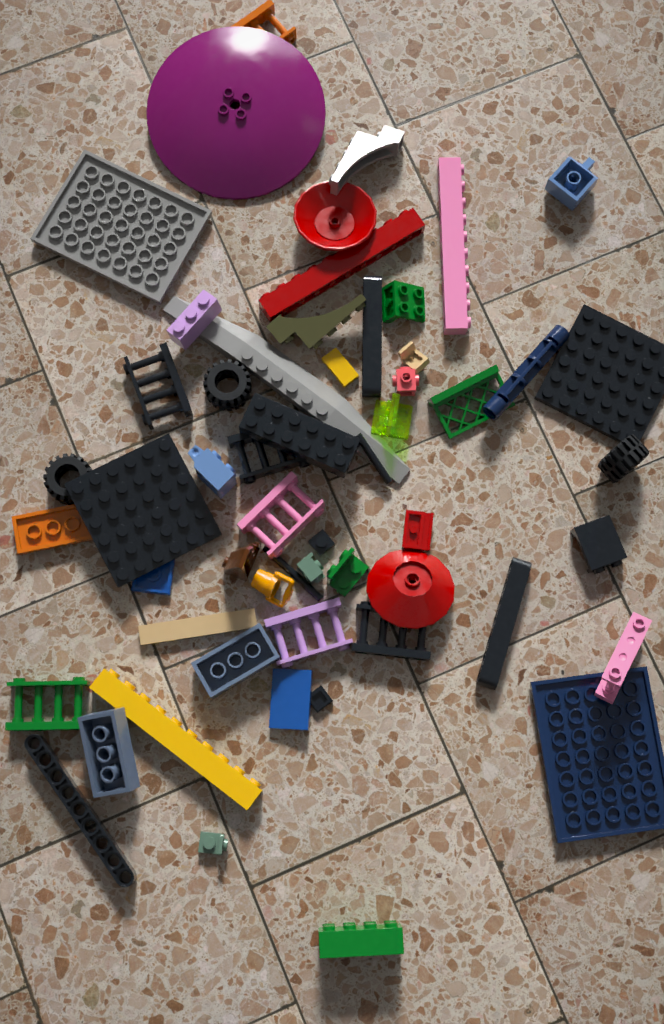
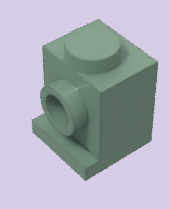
M312 552L296 564L297 569L311 585L313 583H320L326 577L323 574L322 570L324 568L318 560H313L314 554Z

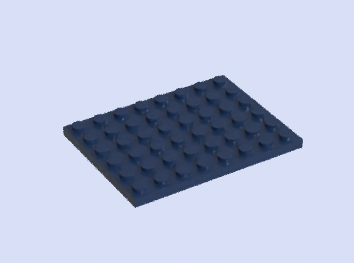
M647 666L629 669L613 704L594 696L604 672L530 682L556 843L664 829V755Z

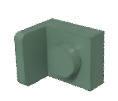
M201 831L198 852L223 855V851H227L228 839H225V834Z

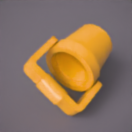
M259 569L252 579L251 586L264 594L267 601L282 608L290 601L295 582L292 578L280 572L272 574ZM281 581L289 584L283 595V601L274 598Z

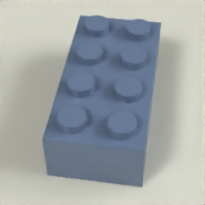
M259 623L195 660L191 665L210 698L214 699L276 661H279L280 656Z
M121 707L78 717L93 798L131 792L140 787L125 708Z

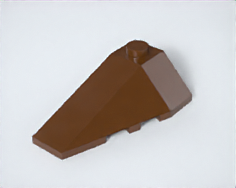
M254 542L231 552L229 557L226 556L222 564L224 573L246 582L260 550V543Z

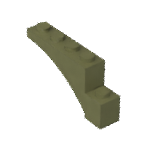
M360 294L341 308L314 317L285 318L279 315L266 327L280 344L285 342L287 345L295 338L293 335L296 333L309 349H317L323 343L322 339L325 336L331 337L337 331L336 327L340 323L346 324L352 318L350 315L355 310L358 313L366 306L365 302L367 300Z

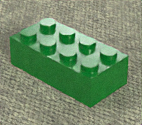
M385 920L384 924H377L376 921L363 922L364 925L356 926L355 922H345L343 926L335 927V923L322 924V927L318 928L320 958L404 954L403 927L396 920Z

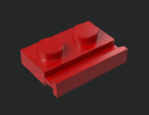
M406 510L402 549L430 551L434 513Z

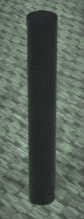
M359 433L356 437L361 439L360 446L386 484L392 481L391 477L363 435Z

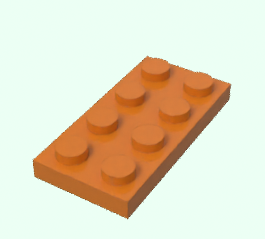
M74 504L12 516L18 555L92 540Z

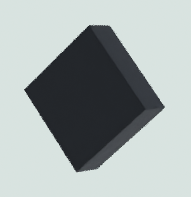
M322 685L311 692V705L317 713L333 702Z

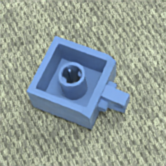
M568 157L548 179L545 190L573 211L597 183L598 177L590 171L595 161L589 157L581 164L572 157Z
M197 445L189 450L188 455L194 461L197 477L222 499L237 484L235 470L228 463L225 465L221 461V456L215 450L211 452L207 448L204 451Z

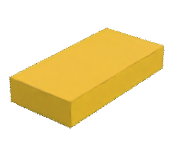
M334 348L321 358L322 362L344 388L359 378V374L337 348Z

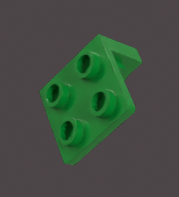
M395 280L382 287L383 323L389 324L398 318L420 323L425 322L424 288Z
M352 547L349 551L347 549L344 550L339 557L340 560L337 566L333 564L327 571L326 576L327 584L344 598L369 569L365 563L354 555L355 549Z

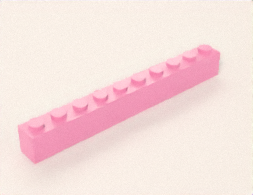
M440 157L437 164L444 335H466L468 328H471V317H467V311H470V300H467L469 282H466L469 267L465 265V259L468 258V249L464 248V242H467V231H464L466 214H463L466 200L462 198V192L465 191V181L461 179V176L464 175V164H461V157Z

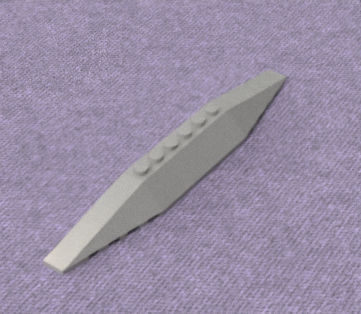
M174 296L164 307L163 311L176 320L191 303ZM216 316L198 336L226 358L232 360L233 363L235 361L239 362L240 366L243 365L249 375H254L306 415L353 436L361 433L391 479L398 485L409 473L410 468L345 398L259 335ZM359 446L356 454L373 465L362 447Z

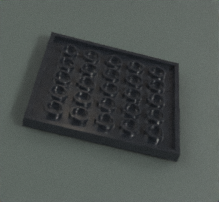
M584 304L569 332L570 337L559 350L534 399L619 443L633 434L641 440L664 395V344Z
M169 433L64 484L117 588L222 536L217 523Z

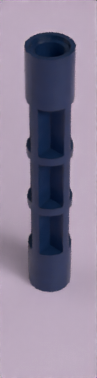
M555 325L482 407L484 414L488 418L496 421L568 340L570 334L566 328L561 325Z

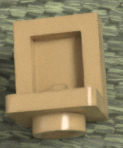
M411 341L398 352L402 364L415 369L416 375L430 363L429 358L416 350L414 343Z

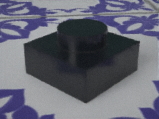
M323 529L308 540V543L320 557L335 545Z

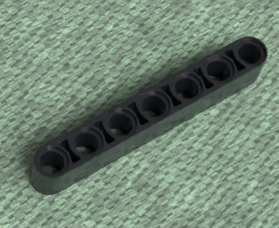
M363 276V296L367 301L365 302L366 306L363 308L362 398H381L382 276Z
M515 557L511 560L476 685L492 690L497 688L531 570V562Z

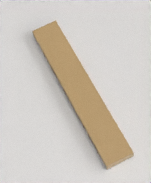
M255 608L140 625L138 626L140 645L144 646L248 630L257 625Z

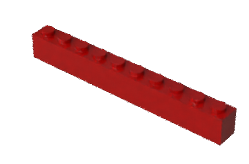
M414 208L402 211L397 218L387 220L378 229L374 228L370 237L359 246L338 251L333 256L329 255L318 265L310 266L303 274H297L286 284L278 285L276 290L271 293L263 294L258 300L260 309L270 323L279 315H282V317L286 316L424 233V222Z

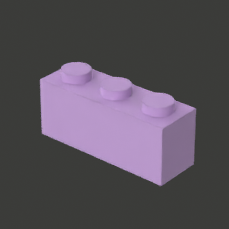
M203 289L166 330L171 340L186 351L222 311L218 300Z

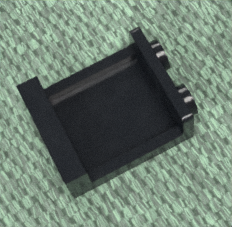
M610 515L579 525L570 531L572 537L577 539L588 566V573H601L605 571V567L610 565L612 568L622 565V561L627 558Z

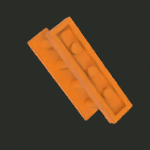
M271 0L266 1L231 26L264 30L260 24L269 20L281 34L280 37L290 44H293L297 39L296 28L292 27L287 31L274 16L275 6Z

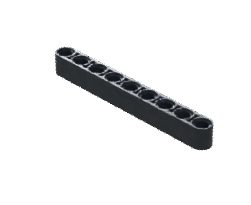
M37 734L29 735L24 742L26 750L116 883L121 887H128L134 884L137 879L136 871L43 736ZM38 738L40 745L38 748L33 749L31 742L33 739ZM46 754L51 757V762L47 766L42 762ZM56 771L62 773V779L59 782L54 780V773ZM68 787H71L74 791L70 799L65 796V790ZM79 804H83L85 807V812L81 816L76 812V807ZM91 820L96 823V830L94 832H90L87 828ZM102 837L108 841V846L105 849L99 847V840ZM113 854L117 855L120 859L117 866L112 865L110 862ZM124 871L131 874V881L129 883H125L122 880V873Z

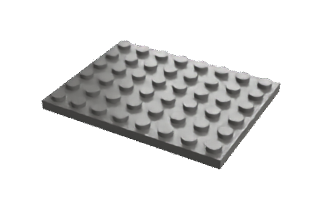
M84 149L30 239L41 247L161 304L209 221L212 210Z

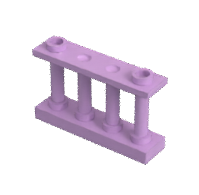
M339 597L264 620L266 629H271L276 638L282 659L276 661L278 667L282 666V669L293 666V662L338 649L339 652L350 649L349 645H352L353 640L352 638L345 640L337 614L338 608H341ZM324 612L330 614L338 643L328 646L326 645L318 618L320 617L319 614ZM307 617L312 622L319 645L318 649L312 651L307 650L300 626L301 619ZM287 623L293 627L300 654L292 657L288 655L281 631L282 625Z

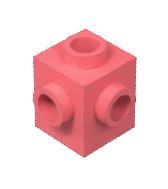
M406 366L396 369L395 375L392 376V387H396V396H415L416 386H419V375H415V369Z

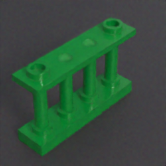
M73 677V681L25 682V678H13V682H7L8 687L15 688L14 718L12 722H5V731L80 730L77 718L82 716L83 686H90V682L85 680V677ZM75 686L74 717H72V721H64V718H62L63 687ZM23 687H35L34 718H32V722H24V718H22ZM43 687H55L54 718H52V721L44 722V718H42Z

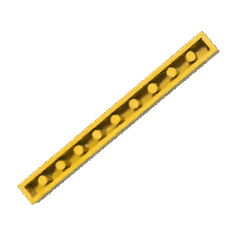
M110 669V671L102 670L89 687L113 707H124L127 718L239 805L249 810L263 791L260 789L261 784L254 778L248 780L243 776L246 773L237 765L234 768L228 764L230 760L220 753L217 756L212 752L214 747L206 741L203 743L199 742L196 739L198 735L192 730L188 729L186 732L181 728L182 723L175 717H172V719L168 718L165 715L167 711L161 706L157 705L154 707L149 703L151 699L144 693L137 694L134 691L136 687L128 681L125 683L118 679L120 675L113 669Z

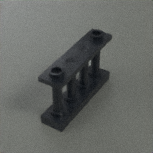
M167 342L160 344L161 351L157 355L130 364L128 357H124L126 364H123L126 375L130 374L144 412L141 415L145 426L149 425L150 430L154 429L151 421L176 412H184L186 418L193 415ZM160 361L162 363L166 362L168 368H165V371L136 380L134 370ZM165 378H172L174 384L170 385V388L142 397L140 387ZM173 394L174 396L178 395L180 401L176 405L151 414L148 413L145 404Z
M241 433L227 437L230 449H237L244 471L243 475H239L241 484H252L256 482V479L299 466L300 468H305L311 465L298 458L288 461L286 453L277 449L281 463L270 466L262 442ZM252 442L256 446L263 468L253 472L244 449L245 444Z
M361 601V604L356 605V610L362 611L359 640L356 643H352L351 653L429 662L431 652L426 651L427 648H425L427 626L419 628L415 650L407 649L405 645L407 628L399 627L398 644L395 647H387L388 622L381 618L378 642H376V645H369L368 641H366L369 612H377L371 607L370 602Z

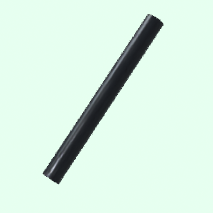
M264 546L262 550L267 554L270 549ZM273 557L272 560L318 602L323 598V595L282 557Z

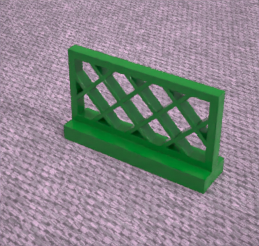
M497 365L427 400L430 407H433L449 439L490 419L486 415L481 414L480 411L482 404L487 403V401H484L486 391L494 394L497 392L488 388L489 382L496 378L499 384L498 389L504 384L498 373L500 370ZM479 388L484 390L481 399L472 397L473 389ZM457 397L468 398L465 408L455 405ZM470 399L480 402L477 412L467 409ZM514 401L509 405V407L506 410L515 406ZM442 405L450 406L449 416L441 414L438 407ZM454 408L464 411L461 420L451 417ZM466 412L476 415L474 423L464 422ZM450 420L460 423L458 431L451 433L448 427Z

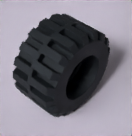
M228 359V362L220 360L218 365L216 362L213 363V368L209 367L207 369L208 374L204 375L203 381L208 401L212 402L215 408L219 406V409L224 411V408H227V411H232L231 408L233 407L237 410L240 404L244 406L246 404L245 400H249L252 391L249 372L246 371L243 365L240 366L239 362L235 361V363H232L230 359ZM225 378H232L239 385L233 392L223 393L217 389L218 383Z
M633 434L613 448L599 462L597 467L612 483H617L640 464L650 451Z
M66 453L63 454L62 458L58 455L55 457L56 461L53 462L51 460L49 462L50 467L45 468L46 474H43V479L45 480L44 485L47 491L56 501L71 505L73 501L66 488L60 487L61 477L68 471H77L81 476L92 469L82 457H77L72 453L68 456Z

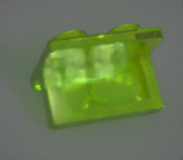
M396 393L392 394L391 400H376L371 434L408 440L413 406L399 404L400 394Z

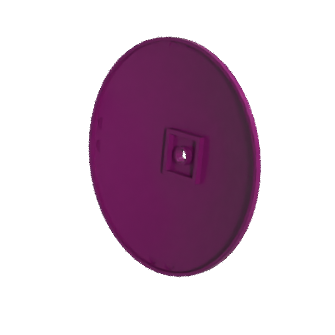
M239 26L223 27L203 32L175 49L167 57L154 77L147 99L146 110L149 135L153 147L164 166L188 187L211 197L230 200L251 199L270 194L295 179L310 163L320 145L326 116L322 86L315 70L303 54L292 44L270 32ZM234 102L240 104V107L236 110L230 108V105Z

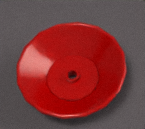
M329 181L314 184L304 191L294 205L293 221L298 233L309 244L322 250L344 251L359 246L370 237L376 226L377 210L372 198L360 187L347 182L338 195L330 193L331 185H329Z
M401 549L389 552L375 562L367 577L366 592L371 607L383 620L397 627L419 629L435 624L447 614L454 601L455 584L450 571L437 557L422 550Z

